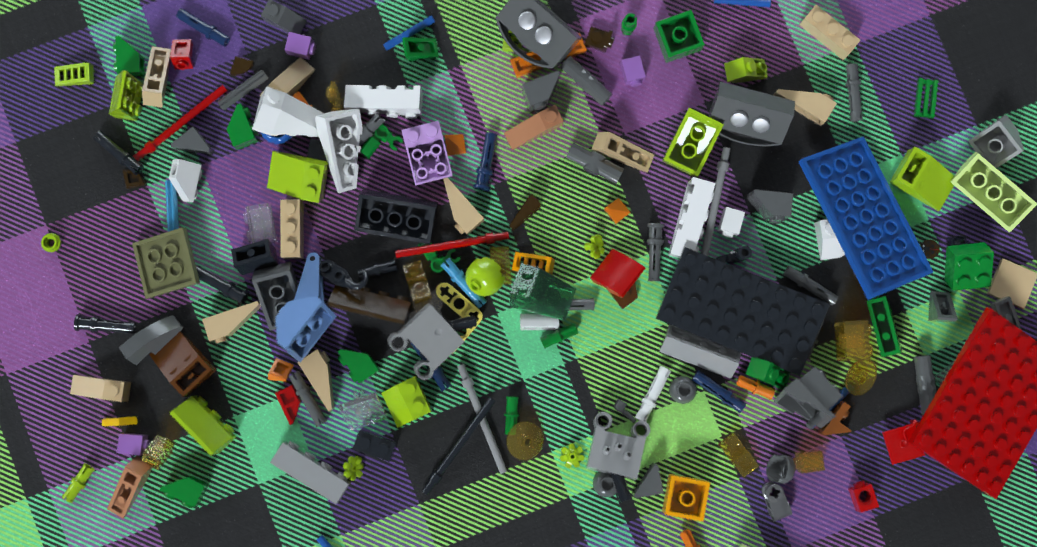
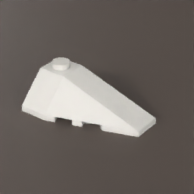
M266 86L260 97L252 130L270 136H278L279 134L319 137L315 116L324 113L285 92Z
M360 110L332 111L316 115L318 135L337 192L342 193L355 189L357 187L359 168L357 164L358 152L361 149V146H359L360 134L362 135L363 130Z
M828 220L815 222L814 226L820 260L844 256L845 253Z

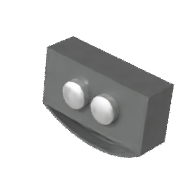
M509 0L496 16L498 28L509 47L522 59L536 66L545 68L558 67L582 38L540 0ZM509 31L515 34L523 46L540 56L541 60H536L524 53L511 39Z
M720 82L709 111V117L724 124L719 134L732 141L753 146L782 145L794 117L795 101Z

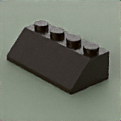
M335 285L327 306L405 325L408 322L412 303L408 302L409 298L397 295V299L389 297L390 293L379 291L378 294L371 293V289L366 287L360 290H353L349 287Z

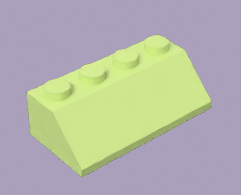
M977 152L970 156L951 180L954 186L1009 233L1037 205L1033 199Z

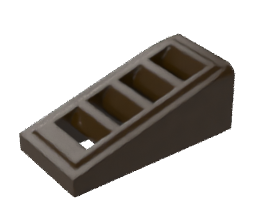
M533 194L528 197L510 223L512 231L517 229L541 208V203Z

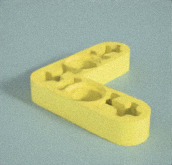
M445 282L437 286L436 295L460 315V318L468 317L470 312L475 313L477 311V325L481 322L482 312L453 286ZM448 286V292L451 295H453L454 292L457 293V295H455L451 299L450 303L447 302V300L450 299L447 295H440L441 287L445 288ZM457 298L464 300L465 304L462 309L454 307V301ZM477 326L467 328L465 335L460 337L465 341Z

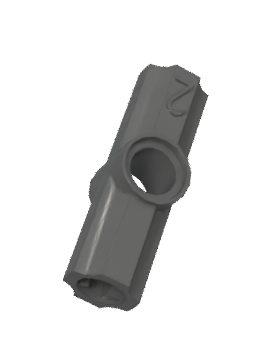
M575 143L572 144L566 156L568 160L582 166L585 171L595 176L599 175L617 184L624 170L608 161L603 155L595 151L590 152Z

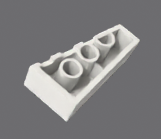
M370 85L345 86V110L359 109L360 113H368L369 116L379 113L387 114V117L397 118L398 115H406V118L416 119L417 116H422L423 92L421 86H414V89L406 88V86H397L395 89H391V87L386 85L376 86V89H372Z
M695 177L688 182L668 253L669 256L680 258L684 247L696 252L699 251L697 244L698 240L702 239L704 228L702 227L704 221L708 218V207L712 202L716 183Z

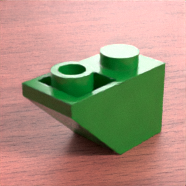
M115 36V42L113 43V50L116 54V61H114L115 72L120 74L122 71H127L134 77L145 76L144 57L120 36Z
M241 103L237 104L226 129L233 147L237 150L259 142L257 139L259 132L252 130L250 110Z
M343 349L337 351L340 355L338 356L339 361L343 366H348L350 369L349 375L354 382L363 383L380 371L370 354Z
M753 357L746 371V375L782 390L785 389L791 373L769 361Z
M190 476L162 486L159 491L164 492L165 497L172 500L176 498L182 501V505L192 508V506L200 505L209 483Z

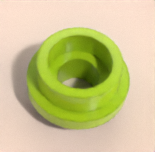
M48 233L42 238L41 246L47 252H56L61 246V239L54 233ZM51 240H54L53 246L49 245Z

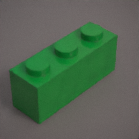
M888 296L868 300L867 305L881 357L902 353Z

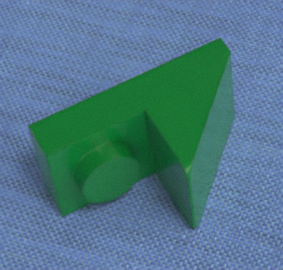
M402 38L405 57L409 62H414L417 59H436L439 57L436 38Z

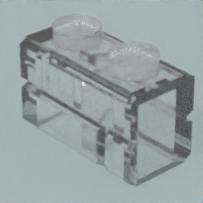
M262 203L246 206V212H243L245 223L249 225V231L246 232L248 242L255 243L268 239L271 243H276L277 236L271 204Z

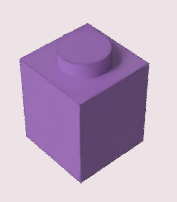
M289 32L285 52L291 56L310 60L311 55H314L316 44H314L312 37Z
M640 55L621 60L620 67L625 85H631V87L641 85L646 76Z
M119 434L117 453L141 456L145 455L146 451L149 450L150 440H148V435Z

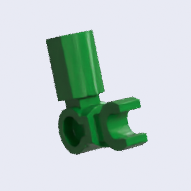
M381 125L374 132V136L368 138L360 149V153L370 159L380 146V140L384 143L388 142L390 148L393 151H397V148L393 146V142L399 141L403 143V140L398 136H393V133L385 125Z
M432 242L430 244L419 243L418 246L431 245ZM455 249L449 250L447 256L444 257L442 255L439 258L437 257L439 255L437 251L424 253L427 261H431V269L435 273H442L444 271L440 265L443 262L446 263V259L450 258L454 264L461 260L460 257L457 259L451 258V254L456 251Z

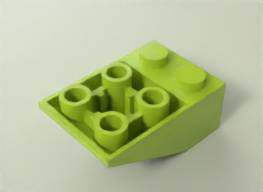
M122 71L115 77L109 114L114 118L137 121L142 111L140 102L143 83L127 71Z
M913 147L907 151L889 183L939 212L954 187L951 183L954 175L931 155L917 147Z

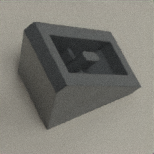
M194 127L171 143V148L176 151L214 154L213 149Z
M931 291L928 321H957L958 317L950 293Z
M655 463L651 464L633 491L632 495L635 498L664 493L659 467Z

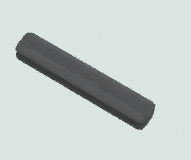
M260 70L218 100L219 106L226 110L265 82L268 76L263 70Z

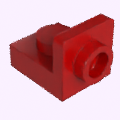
M191 39L172 40L170 59L174 69H193L194 65L191 59L193 42Z

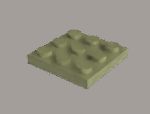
M182 227L132 243L146 299L200 283L187 228Z

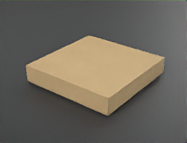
M1000 259L987 294L997 299L1010 296L1014 306L1025 309L1037 279V273L1006 259Z

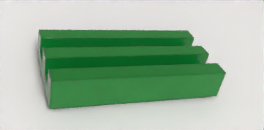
M923 78L917 80L914 116L924 118L935 117L938 80H924ZM925 84L923 112L920 113L922 87ZM930 85H932V87H931V97H930L929 114H927V112H928V102H929V93H930Z

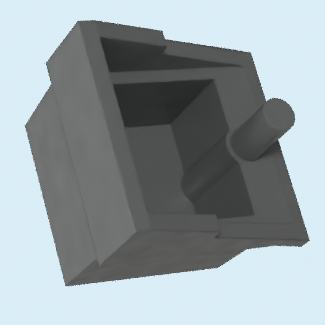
M814 367L803 377L795 379L776 397L774 402L791 414L797 413L808 420L806 426L811 430L815 426L823 428L836 416L829 409L843 396L840 394L839 388L826 379V374Z

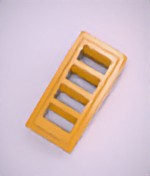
M515 251L512 271L551 278L555 259L548 256ZM521 257H524L523 268L520 267ZM529 259H532L530 269H527ZM537 260H539L538 270H535ZM547 262L545 271H543L544 263Z

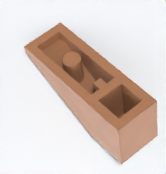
M553 105L506 131L504 135L511 149L514 150L562 127L564 121L556 105Z
M139 456L132 459L124 467L107 510L124 519L147 481L153 464Z

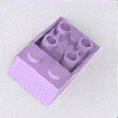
M439 121L401 130L415 186L453 176Z

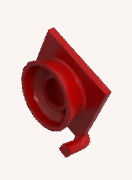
M916 419L909 420L911 424L882 432L892 465L925 456L924 452L908 442L918 425Z

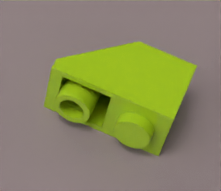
M742 57L724 64L727 82L741 83L768 78L764 59Z

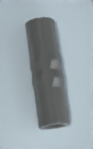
M572 56L568 57L560 68L601 106L613 95Z
M931 355L914 357L916 382L918 385L917 391L922 414L926 412L936 394Z

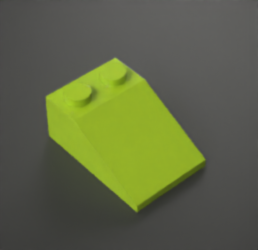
M688 108L662 161L687 174L698 177L724 124Z
M273 150L267 188L301 200L319 203L324 199L329 167L328 162Z

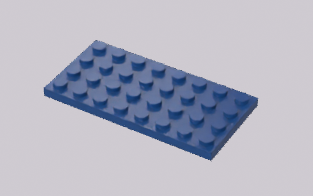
M864 136L802 158L799 161L868 300L933 273Z

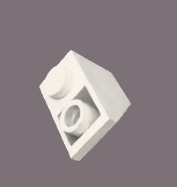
M175 159L172 161L169 179L183 202H194L198 194L197 183L202 176L201 165Z

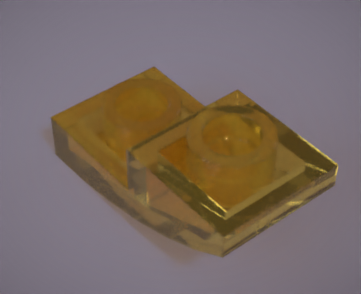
M331 81L330 87H327L326 98H328L331 104H335V106H332L331 112L344 110L338 86L335 82Z
M421 260L403 266L414 304L432 299L433 297Z

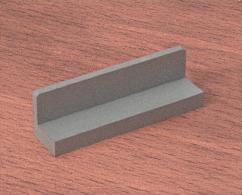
M670 324L660 348L661 353L727 378H732L741 357V352Z

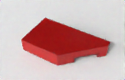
M290 385L275 393L290 425L294 424L301 405L299 395L297 396L296 394L297 391L294 385Z

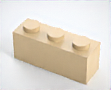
M815 5L799 24L842 60L860 42L858 37L818 5Z
M300 199L280 200L281 258L304 259V207Z

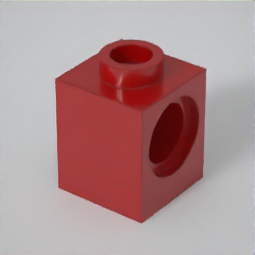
M859 481L853 484L854 487L848 488L855 511L862 513L879 507L872 484ZM862 491H865L867 496L861 501L859 495Z

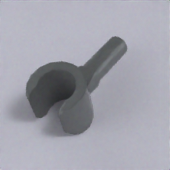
M617 399L614 405L615 410L625 415L632 423H635L636 419L625 410L627 403Z

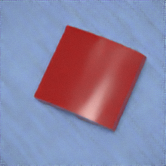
M612 249L590 279L594 283L607 288L610 293L623 298L646 268L627 255Z

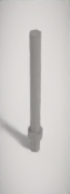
M723 147L721 160L717 165L718 174L701 251L702 254L707 256L709 255L725 173L728 172L730 148Z
M465 364L457 366L463 380L461 383L463 388H466L477 415L482 407L473 387V379L469 377ZM484 417L480 425L500 474L507 472L487 419Z

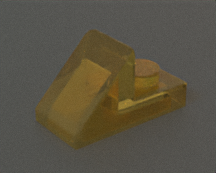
M509 246L490 247V259L500 265V272L502 276H505L504 285H510Z

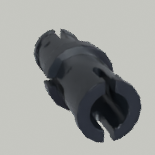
M392 259L380 264L373 263V266L358 269L357 272L360 275L362 274L361 271L365 270L369 278L375 276L379 278L382 274L398 270L397 266L388 267L396 264L395 260ZM363 275L359 276L360 281H362L364 278Z

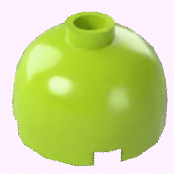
M483 257L482 259L477 258L466 270L465 280L467 286L474 294L485 297L495 294L504 285L505 276H502L500 272V265L488 257Z

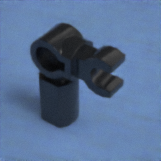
M747 245L728 252L729 254L719 256L716 259L724 263H736L750 258L752 250Z

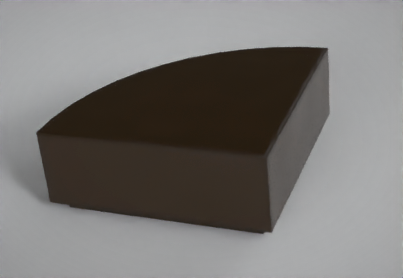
M235 56L230 75L240 76L250 71L255 62Z
M129 169L123 170L127 189L147 185L142 175H134Z

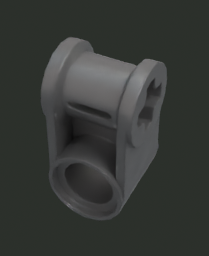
M773 482L765 483L762 487V494L771 519L775 522L792 515L791 507L782 487ZM771 488L776 489V490L773 492V494H774L773 496L769 494V493L772 492V489H771Z

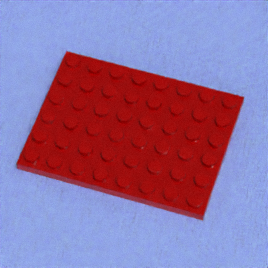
M986 307L908 442L990 497L997 499L1037 429V341L996 311Z

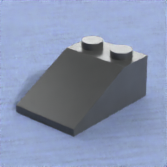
M291 261L253 271L252 282L270 331L276 329V316L287 302L294 300L298 289V282Z

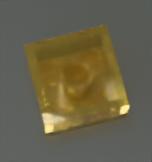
M868 320L834 323L837 361L870 360L873 348L869 344L871 326L868 324Z

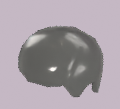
M784 454L773 455L766 467L768 479L779 484H785L792 480L796 471L794 460Z

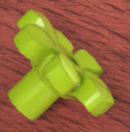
M598 234L590 238L591 243H585L584 245L585 250H591L590 256L594 257V259H599L600 255L605 252V249L602 247L604 246L602 236Z
M570 443L569 448L563 447L561 449L564 455L560 456V460L562 462L566 461L565 466L567 468H570L572 464L577 468L580 466L579 461H584V455L580 454L583 449L580 446L575 448V444Z
M350 456L348 457V462L343 464V469L346 470L343 474L349 480L355 481L356 477L360 478L363 472L360 470L364 468L362 458Z

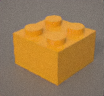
M668 474L662 513L704 522L710 482Z

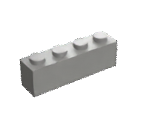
M289 441V443L283 442L270 463L337 504L351 483L348 481V478L341 472L337 474L332 471V466L323 461L322 463L316 461V456L306 451L304 453L300 451L296 443Z

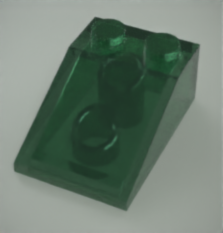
M521 263L510 291V307L566 321L576 288L541 268Z

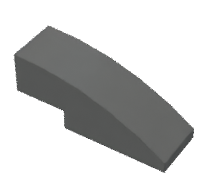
M171 315L142 329L123 343L119 349L127 360L137 365L150 352L156 355L183 327L176 317Z

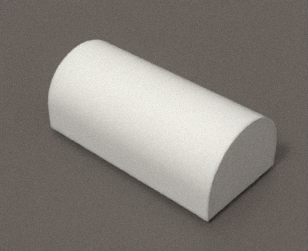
M559 313L520 314V330L559 329Z

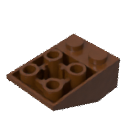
M181 331L156 355L152 352L149 354L170 384L183 397L190 396L217 370Z

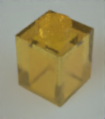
M157 434L143 451L142 461L159 470L172 454L174 444L168 438Z
M821 450L795 453L793 460L797 472L809 473L825 470Z

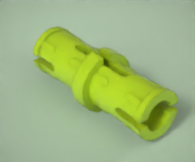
M83 464L76 477L71 479L70 486L62 495L63 499L67 498V502L73 503L80 490L86 487L85 483L95 471L93 467L90 468V465Z

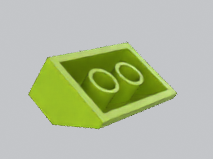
M191 396L173 409L170 414L210 456L219 454L236 438L233 434L235 431L230 425L224 424L220 420L221 416L215 410L211 411L206 406L208 403L203 397Z

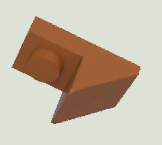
M841 401L832 411V414L836 416L823 428H820L818 433L821 435L852 432L840 423L841 420H845L849 415L848 410L851 406Z

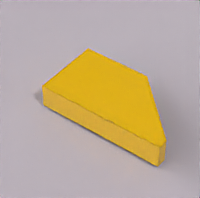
M136 416L102 419V426L137 424Z

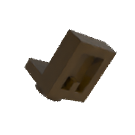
M591 26L585 46L606 53L607 48L612 47L615 37H612L613 31L609 30V32Z

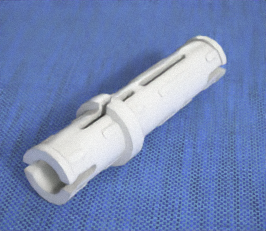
M662 366L659 367L648 393L641 400L642 404L635 416L636 419L647 422L652 409L656 407L655 403L671 373L669 369Z

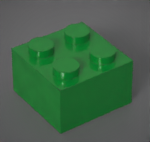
M692 10L657 21L653 27L666 63L699 52L705 45Z
M985 242L947 246L944 281L953 291L991 287L994 251Z

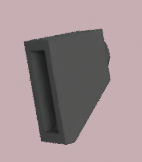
M268 0L261 14L266 23L287 33L301 34L307 22L289 8L273 0Z

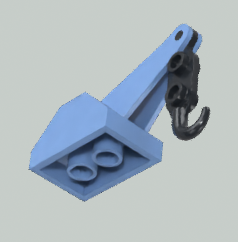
M315 252L310 253L306 258L294 300L287 302L276 316L277 343L293 358L302 362L337 317L324 303L323 277L336 286L360 290L368 282L369 276L367 272L362 270L363 280L355 283L345 269L330 260L322 261L321 257Z

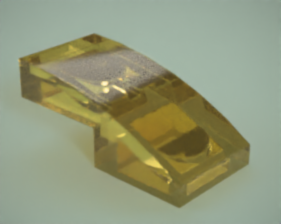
M734 433L718 444L742 477L747 476L759 467Z

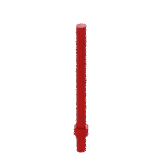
M221 85L154 140H149L144 144L145 147L133 157L139 162L147 154H152L157 150V146L228 90Z
M491 232L479 237L395 250V256L400 258L483 243L487 245L494 244L495 241L509 239L508 232L496 234Z

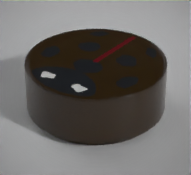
M926 240L920 244L927 259L935 258L939 254L940 247L936 241Z

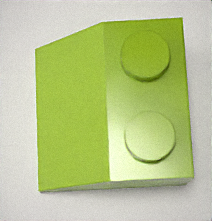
M416 376L381 393L397 428L432 412Z

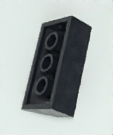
M363 189L359 193L354 231L430 244L436 221L438 202Z

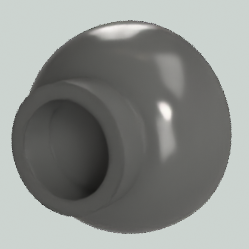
M686 376L676 377L669 386L671 398L680 404L691 402L697 393L696 384L691 378Z
M597 472L593 478L595 492L602 497L614 496L617 492L611 474Z

